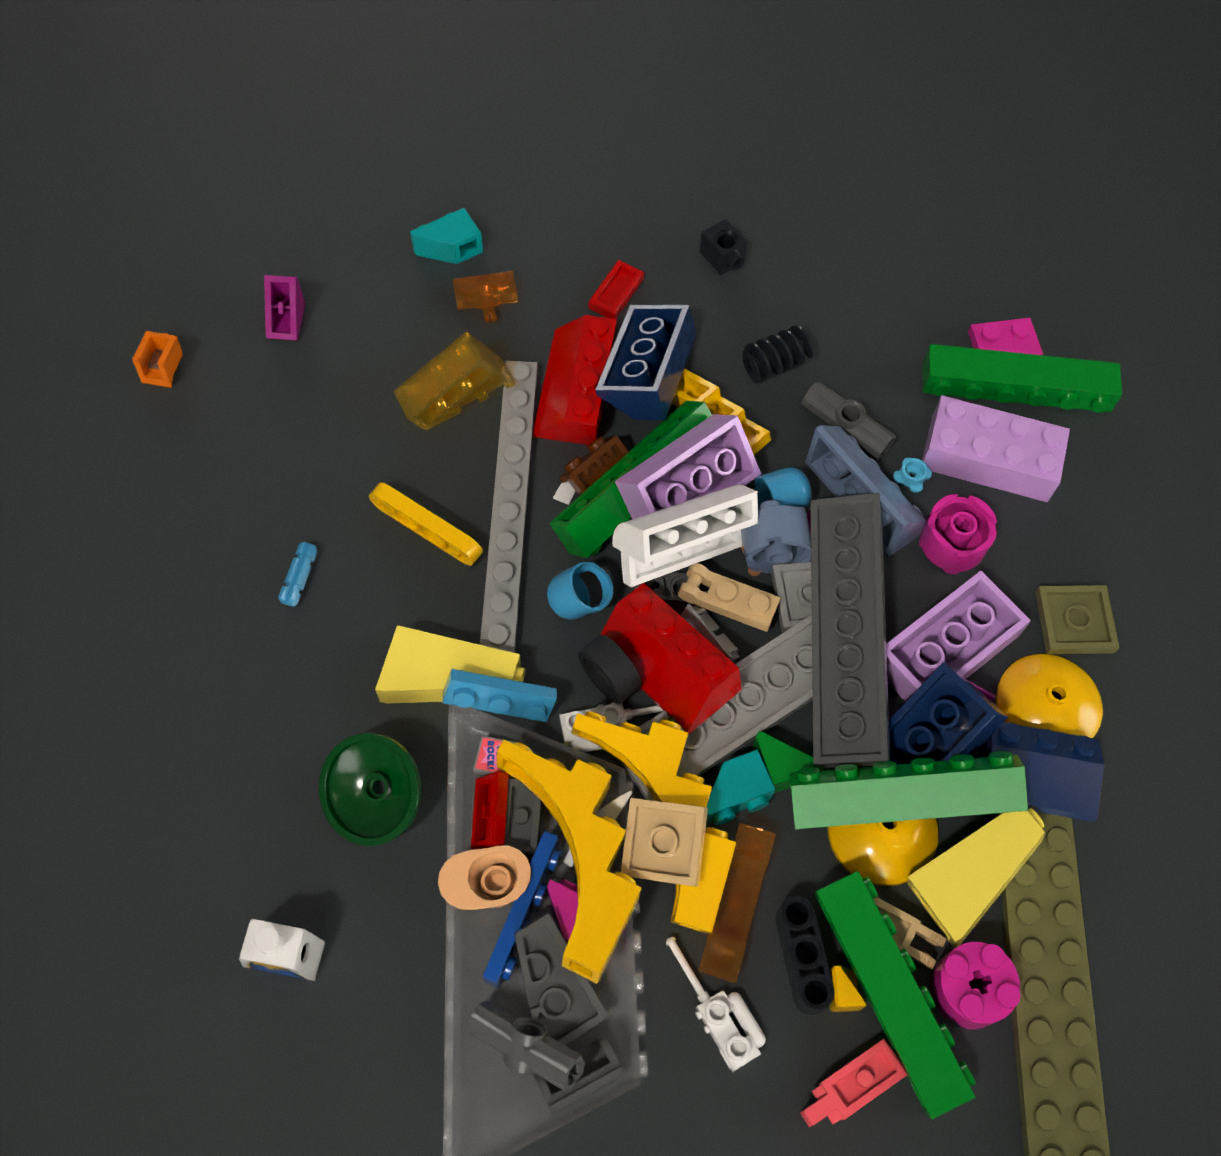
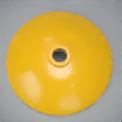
M1034 654L1023 657L1011 664L998 682L995 703L1008 716L1004 721L1005 723L1009 722L1021 726L1048 729L1078 736L1082 735L1093 738L1101 725L1103 706L1095 683L1083 669L1065 658L1050 654ZM1052 691L1059 693L1062 699H1056L1052 695Z
M936 818L893 821V829H887L881 822L827 827V832L833 853L848 872L853 874L859 871L862 878L868 876L874 885L895 886L907 883L908 876L932 861L938 846V825Z

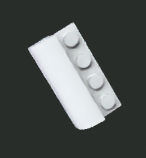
M736 484L620 523L614 530L613 547L621 551L623 583L633 587L742 547L741 529L758 524L757 491L744 485Z

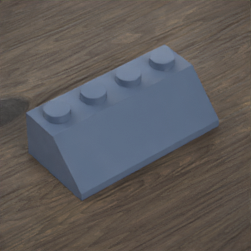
M820 425L815 428L805 463L835 497L870 493L880 494L883 551L890 557L918 538L927 522L922 512L915 505H911L902 495L899 486L895 482L890 481L881 472L878 463L861 450L857 440L852 435H848L841 426Z

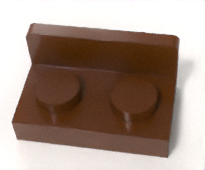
M617 435L606 439L600 436L587 446L590 452L582 458L579 455L563 467L566 472L559 477L562 483L569 482L580 496L629 452Z

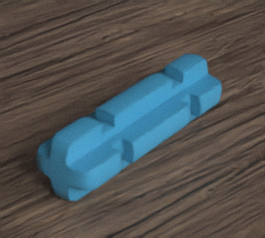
M301 542L298 545L295 553L298 556L293 558L284 581L286 586H282L278 596L282 604L292 607L298 604L301 597L299 591L304 589L312 568L310 563L314 562L318 553L315 545Z

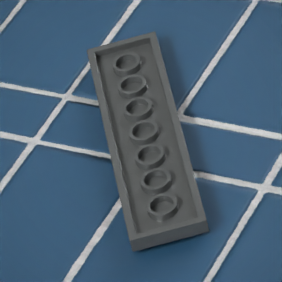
M870 493L811 500L813 764L815 767L824 768L837 767L843 764L873 766L876 762L890 761L882 507L880 494Z

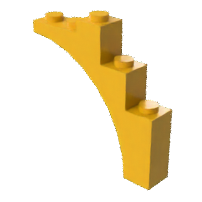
M586 711L585 715L577 713L571 734L597 744L622 761L642 781L654 801L707 807L712 787L703 784L704 779L694 774L683 773L682 777L676 776L688 732L680 730L681 725L662 719L659 723L652 722L648 734L645 735L641 733L642 729L630 723L621 722L620 726L607 723V718L601 714ZM706 828L699 887L676 884L671 923L706 934L712 933L736 842L727 839L728 833L715 828Z
M504 739L497 750V767L521 781L544 803L558 822L571 850L577 875L578 909L575 926L563 954L562 966L598 984L638 902L642 888L636 885L633 878L624 873L616 872L613 874L609 872L624 843L626 830L621 828V825L616 820L607 816H596L609 791L612 775L608 774L602 766L596 763H585L577 759L573 769L569 771L558 760L552 758L546 760L534 754L528 746L519 742L513 744Z

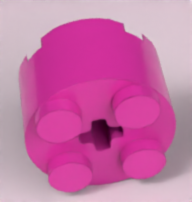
M952 494L940 499L930 512L919 538V545L927 558L951 575L976 567L983 560L996 539L995 524L997 520L994 512L984 501L969 495L968 498L957 497L958 494Z
M969 942L956 947L939 960L930 980L931 997L939 1013L947 1020L949 1019L966 1029H980L1007 1017L1020 1002V980L1017 970L1002 948L995 944ZM971 980L972 982H977L979 989H971L969 982Z

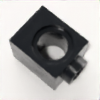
M725 219L702 231L699 252L721 276L730 270L738 269L745 262L748 242Z

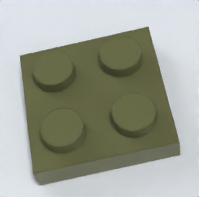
M1107 585L1039 586L1035 591L1046 654L1115 653L1120 648Z

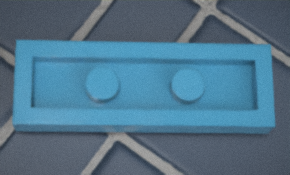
M451 669L443 690L442 703L547 722L557 700V689Z

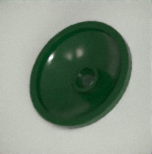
M362 733L350 736L333 748L323 764L319 778L321 807L333 829L346 840L363 846H376L388 843L401 836L410 827L417 815L421 801V779L416 763L405 747L389 736L379 733ZM380 781H383V782H384V785H385V791H384V792H382V791L380 790V787H379Z

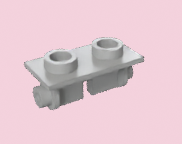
M690 604L687 605L681 617L734 664L737 663L741 658L738 655L739 649L733 645L724 633L718 636L714 634L720 627L710 617L705 608L701 609L697 605L694 607Z

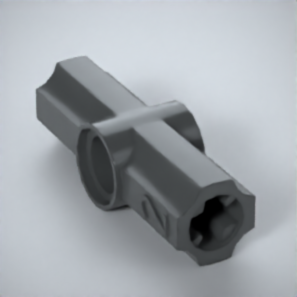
M820 381L818 383L815 382L810 387L802 400L801 405L829 425L841 426L848 435H852L857 440L861 448L877 459L882 458L895 442L897 436L866 415L865 407L859 401L853 399L845 400Z
M488 1001L478 1004L473 1014L469 1017L467 1030L470 1031V1035L503 1054V1062L510 1070L522 1074L534 1072L566 1092L575 1087L577 1080L583 1074L586 1061L582 1060V1055L547 1036V1027L541 1021L529 1017L516 1018Z

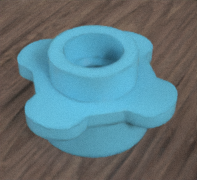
M905 458L902 461L901 469L894 472L893 479L896 483H903L909 487L911 492L918 493L922 491L924 481L931 478L932 471L920 459Z

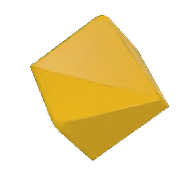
M833 966L830 969L834 986V998L829 1005L831 1012L860 1011L865 1008L866 1003L857 990V981L853 970L842 966Z

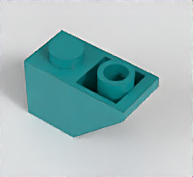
M464 208L448 213L444 217L410 231L413 251L417 256L458 264L483 252L481 232Z
M758 750L723 763L709 796L706 807L708 808L706 824L714 822L715 825H722L733 820L737 812L748 809L752 813L769 805V800H771L775 792V787Z

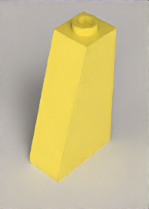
M397 625L375 691L379 701L387 704L442 702L443 690L451 669L523 682L526 668L521 667L520 654Z
M1032 808L1028 809V811L1002 813L908 876V886L954 949L961 945L1042 842L1045 834L1042 828L1045 826L1040 816Z

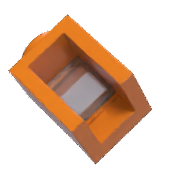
M146 331L132 358L141 383L172 388L173 375L183 356V352L177 336Z

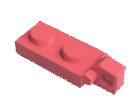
M882 1039L819 1083V1087L812 1091L817 1101L801 1111L800 1114L808 1127L814 1126L826 1116L832 1124L839 1120H845L907 1076L905 1068L886 1040Z

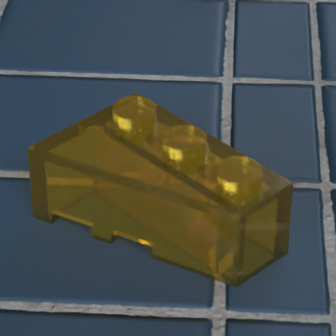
M466 331L393 392L407 419L422 429L428 430L461 413L460 407L477 398L481 403L489 398L487 393L504 384L508 389L516 385L501 357Z

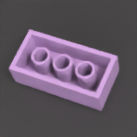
M941 395L932 415L922 461L932 472L1048 502L1061 482L1070 429Z
M713 414L617 479L615 483L631 518L635 519L736 484L745 486L761 475V472L738 416Z
M979 571L886 644L888 683L906 702L943 662L967 679L1018 638L1031 620L982 571Z

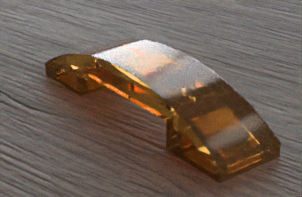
M739 823L734 840L736 845L712 933L707 935L698 972L736 984L764 873L767 870L775 840V833Z

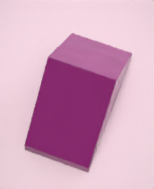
M264 275L266 338L298 340L305 301L297 276Z

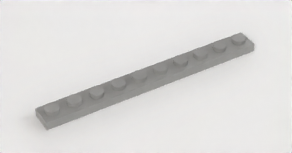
M506 361L480 637V645L515 653L538 373L537 362Z

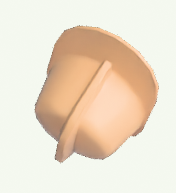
M494 846L464 851L453 855L444 863L439 872L438 887L441 896L448 904L460 910L502 908L517 900L526 891L531 880V867L527 857L519 849L511 846Z

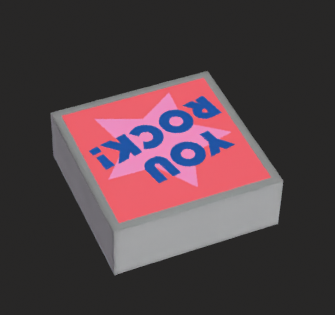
M481 736L473 768L474 774L485 776L497 771L506 773L497 767V750L503 741L502 739Z

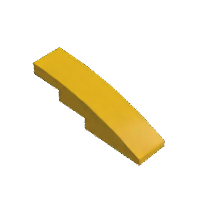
M686 369L683 370L672 401L677 408L685 401H699L706 403L712 415L738 416L753 455L771 441L770 431L748 420L742 407L721 397L718 386Z

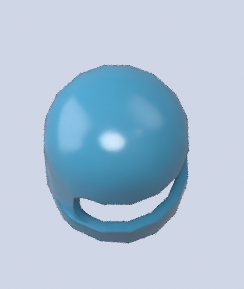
M782 468L757 476L755 479L754 490L757 491L758 510L760 509V504L770 498L778 501L780 505L804 507L805 509L811 502L812 489L806 475L797 468Z
M592 562L578 563L562 571L552 578L547 588V598L550 607L559 617L568 620L579 619L590 613L601 611L608 606L613 597L611 578L604 569ZM586 571L593 572L597 576L603 590L600 605L593 608L590 607L588 588L579 577L581 573Z

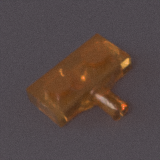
M513 271L453 279L457 310L468 308L483 309L484 321L486 323H490L489 314L491 315L492 323L497 320L495 307L504 303L518 302Z

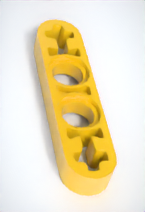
M380 482L369 494L370 501L379 510L460 562L472 566L483 553L481 546L473 538L391 486Z

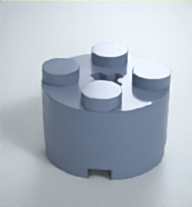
M776 500L761 503L758 510V524L741 529L744 557L749 569L755 572L771 573L773 565L808 563L811 560V535L806 509L804 507L780 505Z

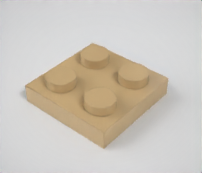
M630 798L621 873L633 878L699 887L708 808Z

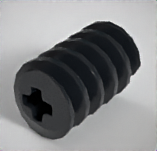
M793 325L788 330L783 329L778 334H771L767 339L761 338L756 341V344L749 343L742 352L745 370L755 384L761 380L760 372L764 378L769 379L772 376L771 368L775 374L779 375L783 372V366L787 370H791L794 367V362L799 366L804 364V355L808 358L813 356V348L809 336L804 328L799 325Z

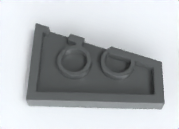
M545 912L514 932L531 1018L545 1024L547 1036L563 1045H567L609 1017L589 981L562 966L563 954L567 943L548 912Z

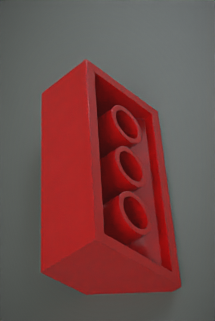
M584 315L555 329L532 433L533 437L589 445L598 438L605 400L597 396L595 389L616 340L617 319Z
M644 583L616 604L600 634L613 640L625 652L640 675L642 682L640 689L677 724L681 725V728L688 732V734L742 690L739 667Z

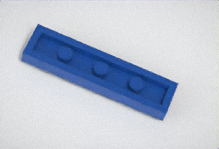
M546 831L543 832L530 863V883L526 891L514 901L482 976L487 984L499 988L502 980L509 981L518 961V958L513 957L516 949L514 932L531 922L528 918L533 906H541L547 892V885L543 884L548 870L555 872L562 855V850L558 849V836Z

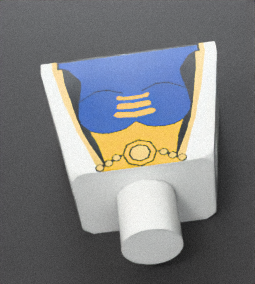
M251 919L239 960L242 966L246 968L315 981L325 941L302 928ZM303 946H306L305 956L301 961V952Z

